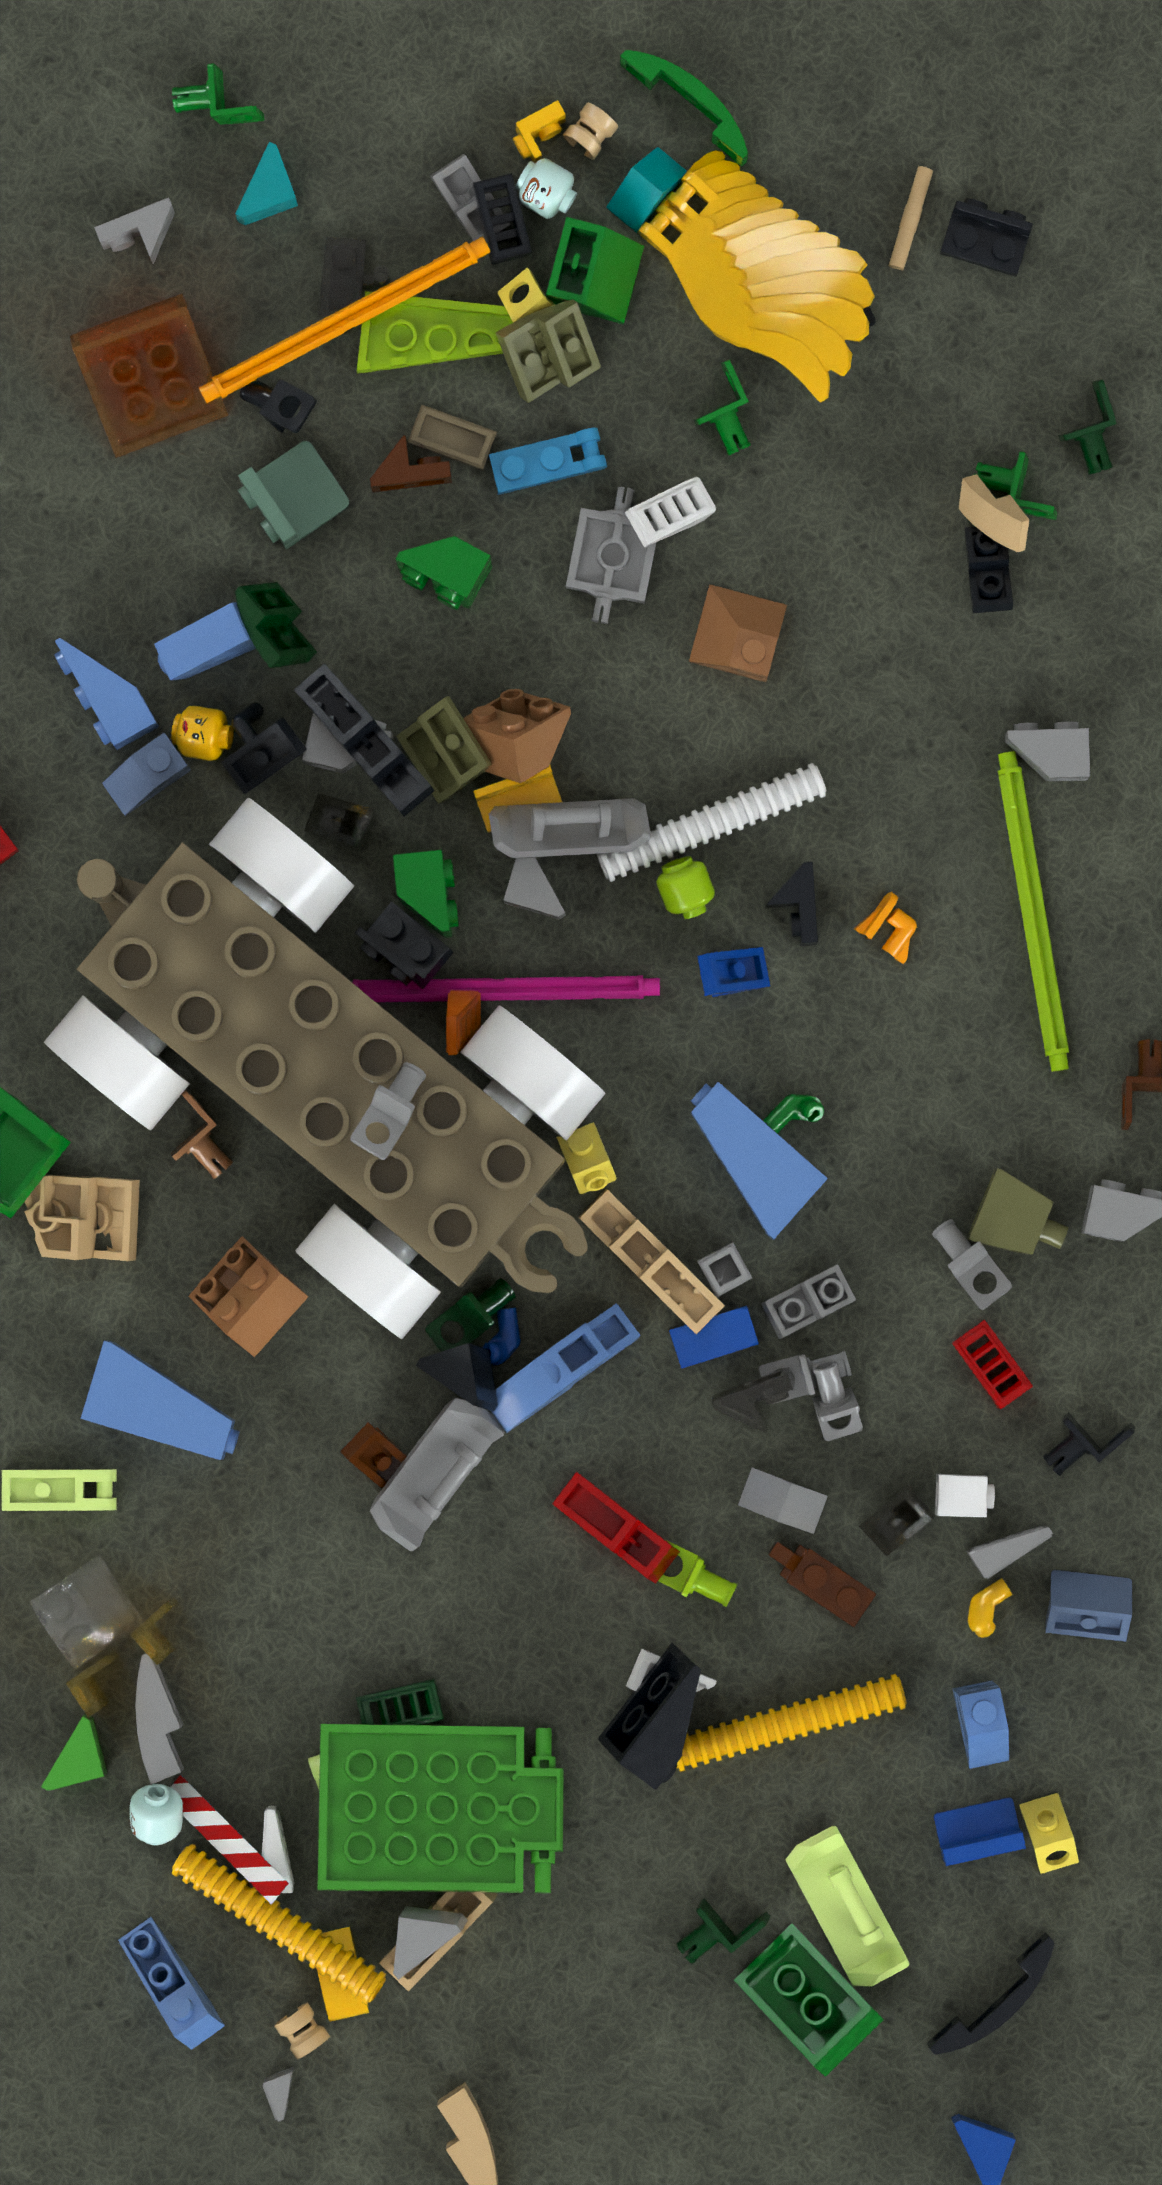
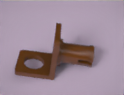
M1150 1039L1138 1041V1076H1126L1122 1084V1130H1128L1132 1123V1091L1162 1092L1161 1040H1154L1151 1056Z

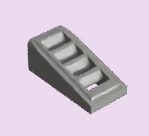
M1038 1526L972 1547L966 1552L982 1577L989 1579L1051 1538L1053 1533L1048 1526Z

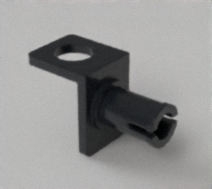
M256 379L240 390V398L261 409L259 414L281 433L284 432L285 428L293 433H298L317 403L313 396L282 379H279L274 388ZM301 404V409L299 413L293 417V415L295 414V412Z
M1068 1412L1064 1416L1063 1422L1069 1428L1070 1435L1048 1454H1045L1043 1458L1051 1466L1061 1456H1064L1053 1468V1471L1059 1476L1085 1453L1092 1454L1100 1463L1135 1432V1426L1130 1423L1105 1446L1100 1448Z

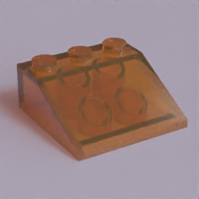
M183 294L70 335L72 349L116 458L228 416L221 396L206 403L199 390V387L212 381L213 373Z

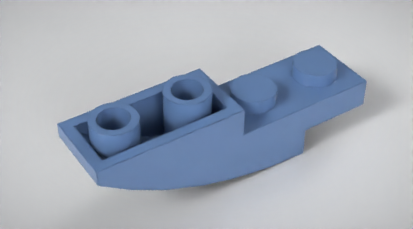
M616 1303L589 1323L581 1325L496 1389L498 1405L494 1411H491L506 1433H508L571 1389L576 1382L638 1340L641 1335Z

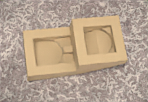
M977 474L963 478L959 501V510L975 527L994 541L1016 552L1024 551L1029 518L1011 495L996 499Z

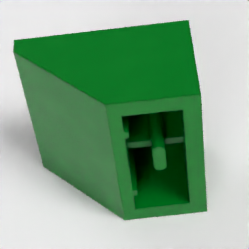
M566 217L546 297L554 304L575 300L578 303L581 314L624 324L644 245L607 227Z
M456 536L400 551L396 557L398 570L403 576L401 578L402 581L415 589L423 591L430 578L433 589L438 595L436 599L454 610H458L460 605L467 609L470 608L492 569L491 556Z
M442 850L393 855L396 892L399 901L444 938L452 937L451 928L459 927L455 899L447 900L446 898L448 897L447 888L455 887L451 859L444 860Z

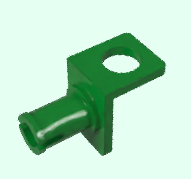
M214 63L207 65L208 80L206 84L173 87L172 95L177 96V99H172L176 113L210 108L211 117L220 125L265 120L264 113L256 106L225 109L223 71Z
M726 360L721 363V366L737 400L695 419L694 422L696 426L707 421L710 424L714 423L729 456L739 451L733 435L740 449L751 446V443L748 441L736 414L739 411L738 407L749 401L731 361Z
M1019 452L1017 465L1013 469L987 465L982 462L977 463L975 469L978 471L977 475L988 489L1006 492L1008 495H1011L1025 514L1056 520L1057 511L1054 506L1020 500L1029 461L1026 452Z

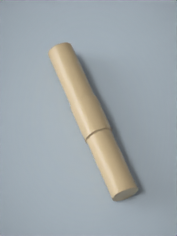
M918 166L908 202L900 222L889 267L904 270L933 174V170L923 166Z

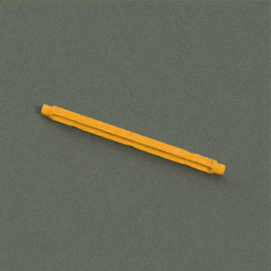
M482 236L471 243L464 242L459 247L434 259L429 264L415 269L219 375L211 377L212 381L199 387L205 402L209 403L220 396L222 399L227 397V395L248 385L257 378L278 369L338 337L345 331L428 289L433 284L478 263L477 259L491 252L485 239Z

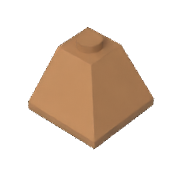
M710 584L689 662L767 682L787 605Z

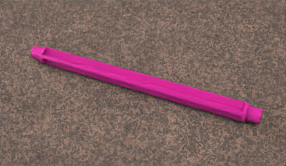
M643 975L431 979L424 989L420 988L413 981L408 986L399 980L353 979L352 982L375 1002L448 1001L450 990L478 991L481 994V1001L593 998L644 999V996H660V978H643Z

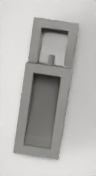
M151 1650L144 1653L141 1657L137 1678L135 1709L137 1735L142 1760L152 1785L184 1770L170 1732L181 1728L184 1724L155 1654Z

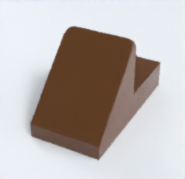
M403 435L370 478L372 492L452 483L449 461L441 462V457L432 456L420 458L417 460V465L410 466L406 435Z
M369 1422L340 1451L347 1460L380 1488L385 1486L407 1457L378 1427L375 1428Z

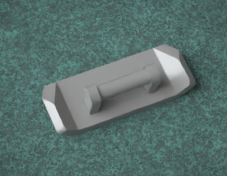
M635 798L495 806L489 813L493 844L497 850L511 858L629 852L647 842L651 837L646 805Z
M454 1398L449 1401L374 1499L370 1512L379 1529L409 1551H414L420 1547L426 1530L434 1520L436 1521L442 1513L441 1510L472 1469L482 1460L481 1457L493 1442L504 1436L505 1430L495 1416L486 1409L473 1406L465 1399Z

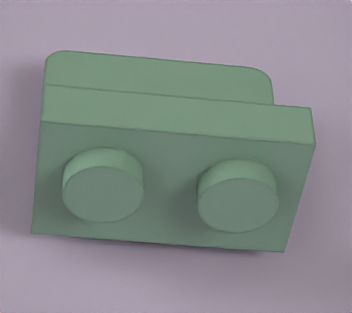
M308 441L299 443L256 473L250 467L238 475L243 485L237 490L250 510L257 506L265 520L260 525L272 543L280 540L286 550L348 509L350 505L349 498L313 445Z

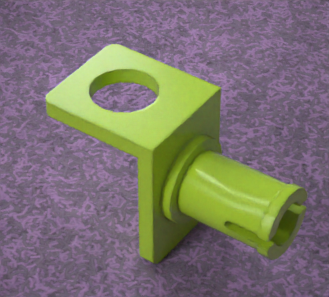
M669 1542L680 1551L678 1556L683 1561V1568L678 1575L668 1577L663 1574L658 1581L679 1591L686 1598L689 1593L692 1594L695 1591L727 1607L737 1584L706 1570V1565L703 1564L704 1558Z

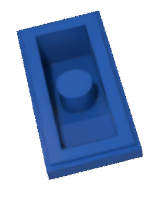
M747 1306L715 1315L697 1334L687 1325L669 1330L681 1369L759 1344Z

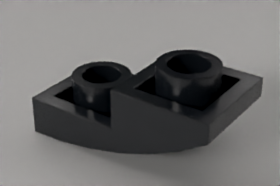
M966 527L965 542L972 613L1013 610L1008 548L985 535L977 527Z

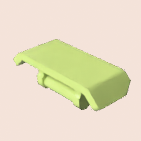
M831 1826L797 1844L785 1860L852 1985L872 1987L907 1968L909 1961L838 1828Z

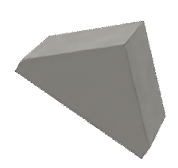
M516 858L503 900L504 904L558 920L566 916L536 858Z
M752 1467L738 1506L777 1522L814 1534L828 1496Z
M405 1906L398 1920L393 1971L397 1979L402 1978L460 1933L468 1921L462 1913Z

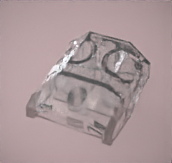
M98 1555L30 1601L38 1619L74 1669L145 1622L107 1567L101 1555Z

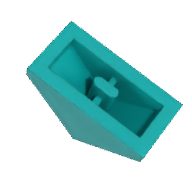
M268 143L235 213L237 221L243 225L298 206L279 150L274 143Z
M657 147L631 168L606 208L637 233L640 227L654 214L655 209L670 191H673L681 182V178L687 170Z

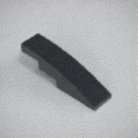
M325 663L294 689L297 695L403 817L435 791Z

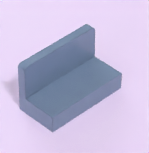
M1053 1570L1051 1572L1050 1601L1046 1615L1045 1633L1126 1642L1132 1618V1580L1130 1578Z

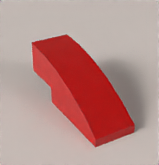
M578 1472L574 1474L552 1503L600 1543L655 1584L680 1553L677 1548Z

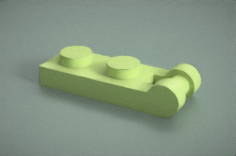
M117 1469L2 1470V1511L117 1510V1498L113 1497V1482H117ZM85 1482H96V1498H85Z

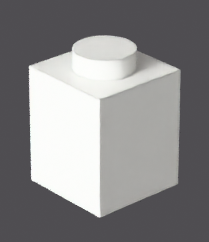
M936 1474L935 1515L987 1517V1509H994L995 1487L994 1484H988L987 1476Z

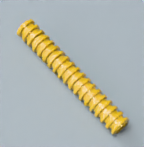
M891 1674V1679L889 1680L881 1677L878 1678V1683L873 1684L870 1680L866 1682V1686L860 1687L859 1684H856L854 1689L850 1691L845 1687L842 1688V1693L839 1694L831 1691L829 1692L830 1696L825 1698L822 1694L817 1695L818 1700L811 1701V1698H806L805 1703L800 1705L798 1701L793 1702V1707L787 1708L786 1705H781V1710L775 1711L774 1708L768 1709V1714L763 1715L760 1711L756 1712L757 1717L754 1718L746 1715L743 1721L738 1722L737 1718L732 1719V1724L726 1725L725 1722L719 1723L720 1727L713 1728V1725L707 1726V1731L701 1732V1729H696L695 1734L690 1736L687 1732L682 1756L677 1762V1769L679 1768L680 1772L685 1771V1766L688 1765L696 1768L699 1762H704V1765L710 1764L709 1760L716 1758L718 1762L722 1760L721 1756L724 1755L732 1758L734 1753L738 1751L743 1755L747 1753L746 1749L749 1748L757 1751L759 1750L758 1746L763 1744L768 1748L771 1747L770 1742L774 1741L782 1744L784 1738L789 1737L790 1741L796 1739L795 1735L799 1734L802 1737H807V1732L814 1731L817 1734L820 1733V1728L826 1727L827 1731L832 1730V1725L834 1724L842 1727L844 1722L848 1720L853 1724L857 1722L856 1718L862 1717L863 1720H867L869 1715L873 1713L878 1717L881 1716V1711L887 1710L888 1713H892L893 1708L898 1706L900 1710L906 1708L905 1704L907 1702L901 1680L896 1674Z
M194 1844L184 1848L172 1867V1875L175 1877L181 1875L183 1877L182 1881L185 1884L193 1883V1889L196 1891L202 1889L204 1891L203 1895L206 1898L214 1897L215 1904L220 1905L223 1903L225 1905L224 1909L227 1912L233 1910L236 1912L235 1917L237 1919L243 1917L246 1919L245 1923L249 1927L253 1924L257 1926L256 1931L258 1933L266 1932L267 1939L270 1941L276 1939L278 1941L277 1946L282 1948L285 1945L288 1947V1953L291 1955L297 1953L299 1955L298 1960L301 1962L309 1961L310 1968L318 1967L320 1975L325 1976L328 1974L331 1976L330 1981L332 1983L340 1982L341 1989L345 1991L349 1988L352 1990L351 1995L355 1998L358 1995L361 1996L362 2003L365 2005L374 2000L386 1981V1973L381 1971L378 1974L373 1964L365 1965L364 1958L359 1957L356 1959L353 1957L354 1952L352 1950L346 1952L343 1950V1944L338 1943L335 1945L332 1943L333 1938L331 1936L323 1937L322 1930L319 1928L313 1930L311 1928L312 1923L307 1921L304 1924L301 1922L302 1918L298 1914L292 1916L290 1914L291 1909L288 1907L280 1908L279 1901L275 1900L271 1905L259 1894L255 1887L251 1888L248 1886V1880L243 1879L240 1881L236 1872L228 1873L227 1866L222 1865L219 1867L217 1865L218 1861L215 1858L207 1859V1853L204 1851L198 1853L196 1851L197 1847Z

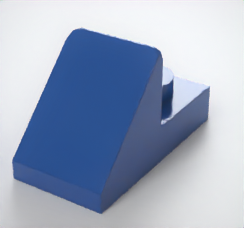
M763 947L714 952L697 956L705 996L712 995V997L770 987Z

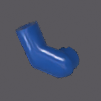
M516 1308L497 1311L499 1332L482 1346V1348L489 1350L491 1364L493 1365L506 1362L520 1346L521 1339Z

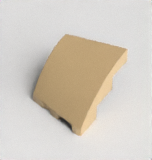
M46 1174L25 1200L27 1210L24 1211L29 1225L35 1231V1241L41 1257L70 1260L89 1258L120 1261L136 1260L140 1180ZM103 1233L106 1236L107 1233H110L113 1249L107 1246V1250H95L96 1234Z

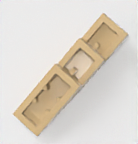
M605 1189L578 1217L695 1334L725 1306L608 1189Z

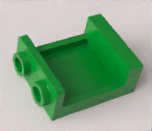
M0 1087V1212L12 1218L71 1142L15 1096Z

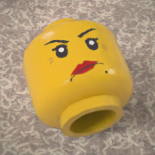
M188 706L182 714H177L171 731L172 743L177 745L178 751L182 756L208 761L219 759L224 749L229 750L231 748L234 738V729L231 725H228L227 716L222 710L200 706Z

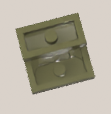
M575 300L558 303L534 312L496 332L520 398L527 403H530L559 383L570 388L601 368L578 303Z
M449 696L443 698L417 717L415 723L396 736L416 769L435 790L432 794L438 804L457 794L492 765Z

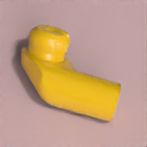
M1002 1578L975 1594L970 1601L967 1621L970 1629L978 1637L985 1638L993 1634L996 1627L993 1623L995 1606L1013 1595Z

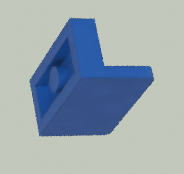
M1010 1797L940 1812L934 1815L942 1857L946 1866L1026 1849L1023 1832L1019 1828L1014 1802Z

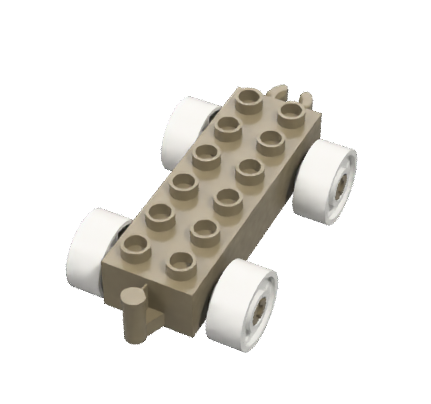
M250 798L243 802L209 843L210 847L240 872L232 883L183 842L147 885L121 877L111 863L102 859H93L81 866L77 875L79 890L84 896L100 904L112 927L76 970L120 1005L125 1012L116 1021L83 995L44 1041L56 1055L150 1131L190 1085L182 1075L160 1058L159 1054L168 1045L376 1218L372 1225L366 1229L334 1203L295 1251L331 1284L400 1339L404 1338L441 1293L436 1286L410 1265L418 1253L458 1287H462L486 1257L492 1253L504 1263L505 1270L522 1287L532 1292L551 1293L556 1290L558 1282L553 1274L547 1269H539L533 1266L528 1261L525 1248L529 1237L542 1230L551 1231L558 1235L562 1240L564 1248L569 1253L578 1257L583 1256L587 1252L588 1245L583 1229L573 1216L558 1208L549 1207L537 1197L566 1161L565 1158L528 1129L525 1124L534 1115L567 1141L606 1094L595 1082L542 1037L499 1005L460 1051L469 1062L491 1080L484 1090L476 1086L273 918L281 908H284L303 925L316 933L353 889L354 885L318 852ZM408 1062L424 1071L426 1078L410 1101L415 1108L408 1125L385 1160H381L352 1143L350 1138L369 1108L377 1087L381 1085L389 1089L400 1072L403 1063ZM374 1122L366 1128V1136L372 1143L382 1144L389 1139V1130L384 1124Z

